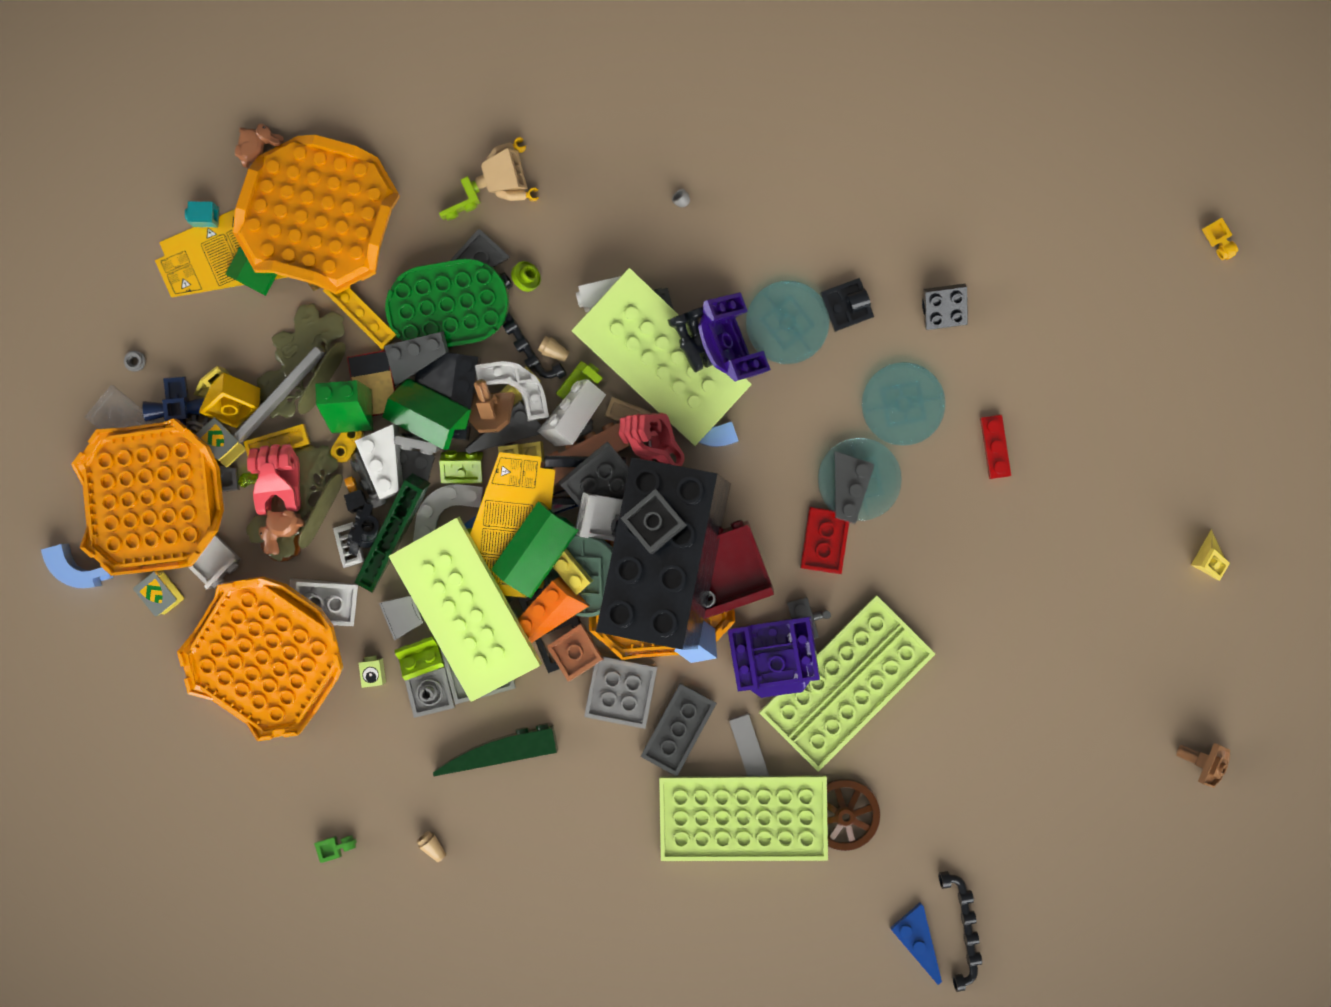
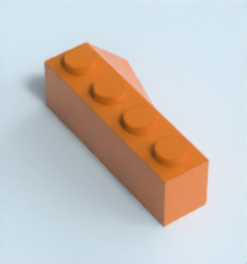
M558 577L544 589L518 618V621L532 643L590 605L579 594L575 595L565 581Z

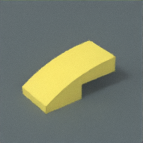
M542 441L498 447L499 452L541 457V462H544Z

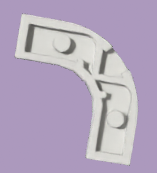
M500 361L475 365L477 381L483 379L486 381L487 386L508 384L515 387L521 393L527 421L549 417L544 390L534 374L513 362Z
M453 484L432 492L423 501L418 510L413 541L436 530L440 515L451 506L462 505L480 508L484 487Z

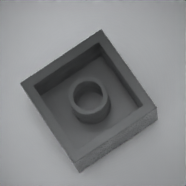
M656 489L621 517L622 521L650 554L655 553L687 526Z

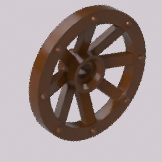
M838 779L827 783V794L834 790L839 804L838 807H835L827 802V810L834 813V816L827 817V824L837 822L828 836V847L841 851L862 847L872 839L880 823V808L875 796L865 785L855 780ZM843 787L855 789L848 805L845 804L841 792ZM860 794H864L870 804L853 810ZM872 811L870 825L856 818ZM849 814V818L845 820L842 819V816ZM853 824L866 830L856 840L851 826ZM843 827L846 829L849 842L835 841Z

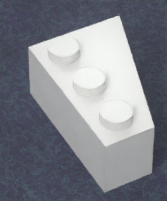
M588 379L576 381L572 385L569 394L537 432L554 446L573 445L606 394Z
M394 424L355 441L379 499H387L398 494L403 484L400 445L394 444L399 429Z

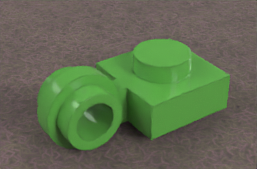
M353 835L340 839V844H338L336 836L315 842L320 863L340 858L342 856L341 848L344 851L356 848V838L353 839Z

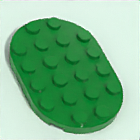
M458 259L419 266L402 273L387 293L385 311L391 330L402 341L444 331L447 346L453 347L480 342L494 335L501 328L507 317L509 294L503 278L490 265L474 259Z

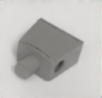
M411 595L379 603L394 640L425 622Z

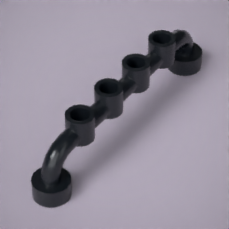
M505 272L500 274V276L503 278L506 284L507 290L513 287V284L507 276V274ZM508 310L505 319L506 323L503 324V328L508 335L513 333L516 341L513 344L519 353L524 351L527 359L524 362L530 370L535 369L539 376L545 379H552L554 377L561 379L565 377L567 373L559 361L551 365L552 370L550 371L543 368L539 358L533 352L528 340L522 334L517 322Z
M944 871L938 874L941 888H951V883H954L958 886L959 890L958 900L961 905V921L964 926V942L967 948L966 958L970 970L967 977H963L962 974L953 975L955 991L961 992L965 991L966 986L976 980L978 976L977 965H982L980 952H975V945L980 943L977 931L973 932L972 924L977 923L976 914L974 911H970L969 904L974 903V897L971 890L967 891L966 884L961 877L950 875L948 871Z

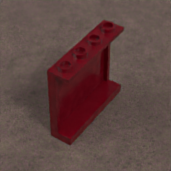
M737 520L730 524L731 527L725 529L721 527L719 529L717 539L720 538L710 586V591L716 596V603L712 607L706 608L704 619L774 595L773 585L748 520L745 522ZM708 597V601L713 600V597Z

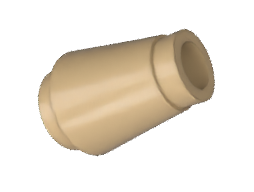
M544 336L537 349L542 352L541 355L565 362L570 352L551 336L550 338Z
M427 831L417 840L418 848L436 862H440L446 856L434 833Z

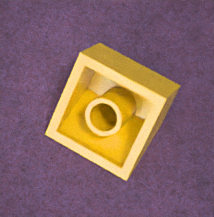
M223 372L212 382L199 413L210 418L215 417L218 421L237 428L259 407L260 388Z

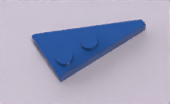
M920 902L891 926L890 929L937 985H939L942 980L924 906Z

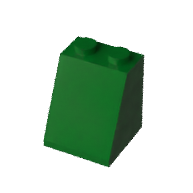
M358 380L315 383L316 405L331 433L373 431L372 389Z

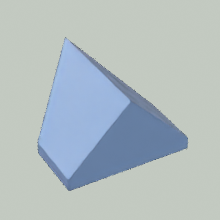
M704 621L698 649H675V652L691 663L716 659L715 628Z

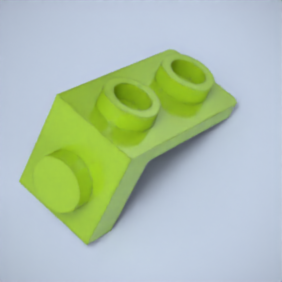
M468 176L461 179L469 199L439 212L443 220L455 219L459 216L458 213L464 210L469 212L478 207L477 204L481 202L476 193L480 191L475 180L471 182Z
M580 361L556 391V394L561 399H564L576 381L588 379L598 384L603 378L598 374L600 370L592 363L587 365Z

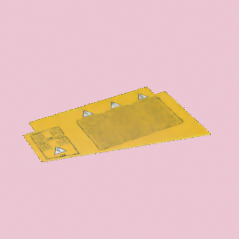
M235 209L219 216L218 227H193L159 242L165 256L155 260L171 298L244 285L225 275L240 247L233 234ZM277 274V276H276L275 279H281V278H287V277Z
M499 452L470 533L504 596L527 598L524 594L504 583L491 570L538 501L544 503L550 510L552 508L555 470L541 468V457ZM544 580L539 586L540 589H543Z

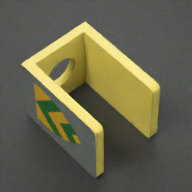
M215 417L196 434L210 446L214 457L225 467H229L246 451L245 447Z
M163 570L154 571L133 588L154 616H159L161 613L163 615L167 614L185 599Z

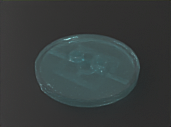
M780 281L765 287L754 297L747 312L746 330L753 347L757 352L764 351L766 359L779 364H795L809 359L822 347L829 330V315L823 299L811 287L796 281Z
M906 362L895 363L882 368L868 381L862 395V413L869 429L881 440L899 446L912 445L927 439L939 427L945 413V395L937 378L924 367Z
M852 438L834 446L822 460L818 472V487L825 504L835 513L834 452L836 451L875 464L857 521L871 520L888 511L898 498L902 483L899 464L891 451L879 442L867 438Z

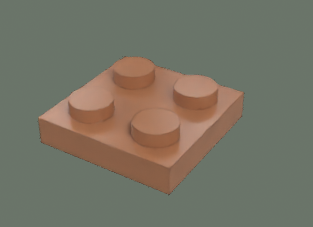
M583 624L578 625L546 646L568 682L604 660Z

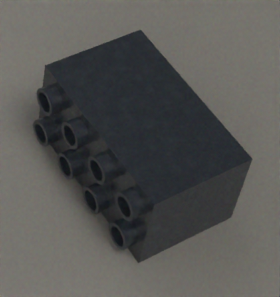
M631 457L596 632L681 650L698 649L720 538L717 539L719 529L723 526L731 483L718 473ZM656 489L687 526L655 553L650 554L622 521L621 517Z

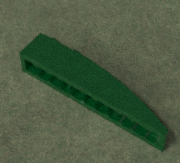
M413 473L404 480L354 582L355 584L371 593L374 592L391 561L389 556L398 549L431 483Z
M548 723L536 725V729L528 730V727L516 729V733L482 743L459 754L435 769L433 776L557 753L558 746L554 725L548 726Z

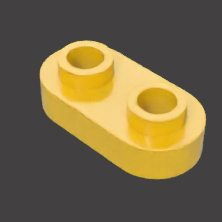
M364 431L355 432L354 438L349 437V432L341 433L331 448V456L337 459V462H348L357 450L355 441L364 437ZM340 448L344 449V455L342 456L338 454Z

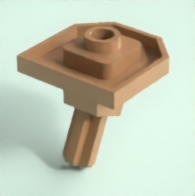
M479 379L474 382L477 394L474 395L469 422L479 433L499 432L510 423L515 394L513 392L490 393L486 381Z
M1216 743L1213 744L1209 755L1184 745H1180L1176 752L1178 757L1202 768L1203 770L1198 782L1213 788L1222 780L1230 761V749Z

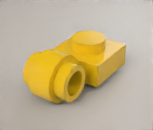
M1223 218L1202 229L1212 247L1219 244L1216 253L1221 260H1228L1236 255L1238 247L1233 241L1229 242L1227 238L1232 236V233Z

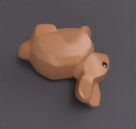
M258 124L256 130L240 127L239 132L241 134L238 145L235 148V156L241 160L243 167L248 168L259 155L264 153L265 144L269 143L273 146H280L284 138L279 134H272L270 128L264 124Z
M267 511L266 526L259 528V535L265 541L264 553L279 554L280 549L277 538L291 537L298 532L300 527L305 525L300 514H296L294 511Z

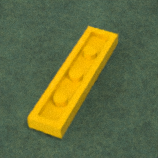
M351 288L337 295L323 289L382 350L385 349V345H389L397 337L391 328Z

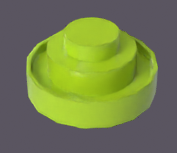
M521 261L512 268L511 278L514 284L522 291L530 292L540 285V273L532 263Z

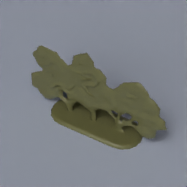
M304 304L298 308L293 319L295 332L291 334L282 331L272 337L273 345L277 348L275 357L277 361L281 362L282 367L280 370L268 371L257 379V386L260 388L261 404L314 347H321L327 352L319 367L317 368L316 364L310 371L314 375L306 389L303 387L302 379L300 381L301 386L295 387L300 392L296 391V395H287L270 414L272 419L278 415L285 418L292 417L296 409L295 400L299 397L297 408L300 414L308 413L315 406V383L329 382L345 355L346 345L343 342H338L330 348V343L342 337L345 333L344 325L342 324L344 317L332 311L320 318L315 304ZM321 342L326 343L325 348L321 345ZM288 398H293L291 402L287 401Z
M310 445L303 447L301 450H294L300 462L301 508L298 512L294 513L300 514L301 518L308 512H311L304 527H300L296 534L291 537L277 538L280 549L279 554L274 555L271 553L268 555L279 562L282 561L283 557L294 555V538L296 535L300 534L298 545L301 549L306 548L312 542L339 493L343 482L341 474L334 475L327 484L325 482L326 475L332 474L338 467L337 459L330 455L329 446L325 447L322 445L319 448H315ZM321 470L325 471L324 475L321 474ZM315 473H317L321 479L318 482L321 484L320 486L316 484L314 481L313 476ZM314 485L316 489L311 490L310 487ZM320 490L322 493L314 507L310 506L308 503L310 495ZM275 495L272 498L271 511H288L285 507V502ZM267 515L254 516L247 526L246 532L251 543L264 542L259 535V528L266 526Z

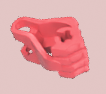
M636 414L620 418L619 436L624 444L630 443L634 454L643 460L653 461V459H657L659 463L675 466L683 465L685 460L684 453L675 441L667 414ZM671 453L676 456V463L671 458Z
M279 444L271 445V449L269 446H261L260 450L258 448L250 449L247 469L252 474L258 473V479L253 492L257 514L264 516L267 515L268 510H272L271 502L275 495L285 502V507L288 511L298 512L301 508L300 462L292 446L285 444L281 447Z

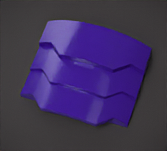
M741 292L704 301L703 315L698 326L701 341L710 362L715 368L726 373L735 382L771 370L764 351L749 354L736 321V317L748 312Z
M811 616L728 629L738 692L751 690L761 698L800 693L805 690L810 681L820 680Z

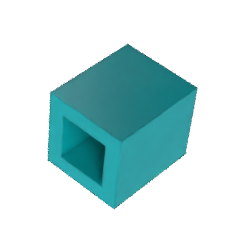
M188 201V208L185 209V219L193 227H218L219 207L214 202Z

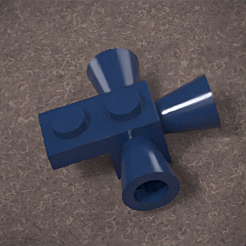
M186 377L163 378L165 399L162 400V403L143 401L142 405L145 422L164 417L165 421L178 419L187 427L185 419L191 418L190 414L205 416L199 413L205 397L189 401Z

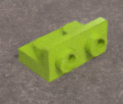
M455 450L442 452L439 460L441 483H483V452L468 453L467 451L457 452Z
M434 637L423 638L418 642L404 645L394 650L395 655L399 659L404 680L444 667L441 650Z

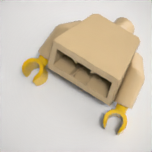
M518 137L513 144L509 142L493 148L487 160L481 165L483 175L475 178L479 189L487 187L490 193H495L498 198L509 201H519L528 198L534 202L539 199V197L532 198L530 196V192L538 191L537 188H531L528 192H525V189L528 188L518 153L524 152L526 145L523 147L517 146L518 143L523 142V138Z

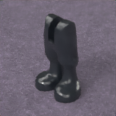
M703 307L667 320L669 326L674 328L681 338L679 340L680 348L683 350L695 373L702 370L703 366L706 368L713 366L705 352L699 334V318L703 315ZM686 323L691 331V336L686 329Z

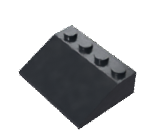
M446 353L417 372L415 381L472 409L474 395L476 394L474 382L477 381L475 365L481 364V358ZM469 419L466 429L454 430L452 438L469 441L471 430Z

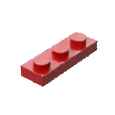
M1002 415L980 418L989 479L1011 476Z

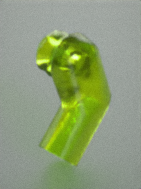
M248 472L241 474L238 484L244 488L255 484L258 479V473L252 474Z

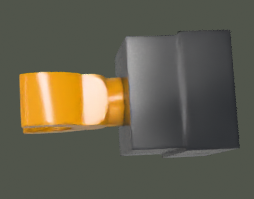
M350 476L344 479L350 492L344 495L348 511L354 514L358 512L359 508L363 509L365 503L368 502L364 491L358 490L355 478Z

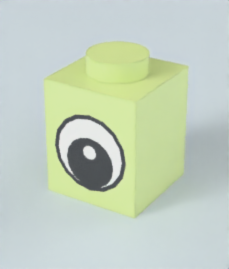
M373 655L364 657V661L359 662L362 688L379 686L386 683L383 658L377 659V656Z

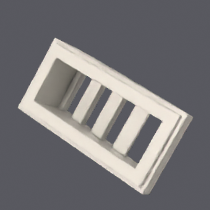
M354 522L333 528L343 568L365 562L361 547L357 557L348 560L347 556L352 554H349V551L346 552L345 548L350 546H347V543L343 544L342 540L348 539L349 534L340 535V532L351 530V527H354Z

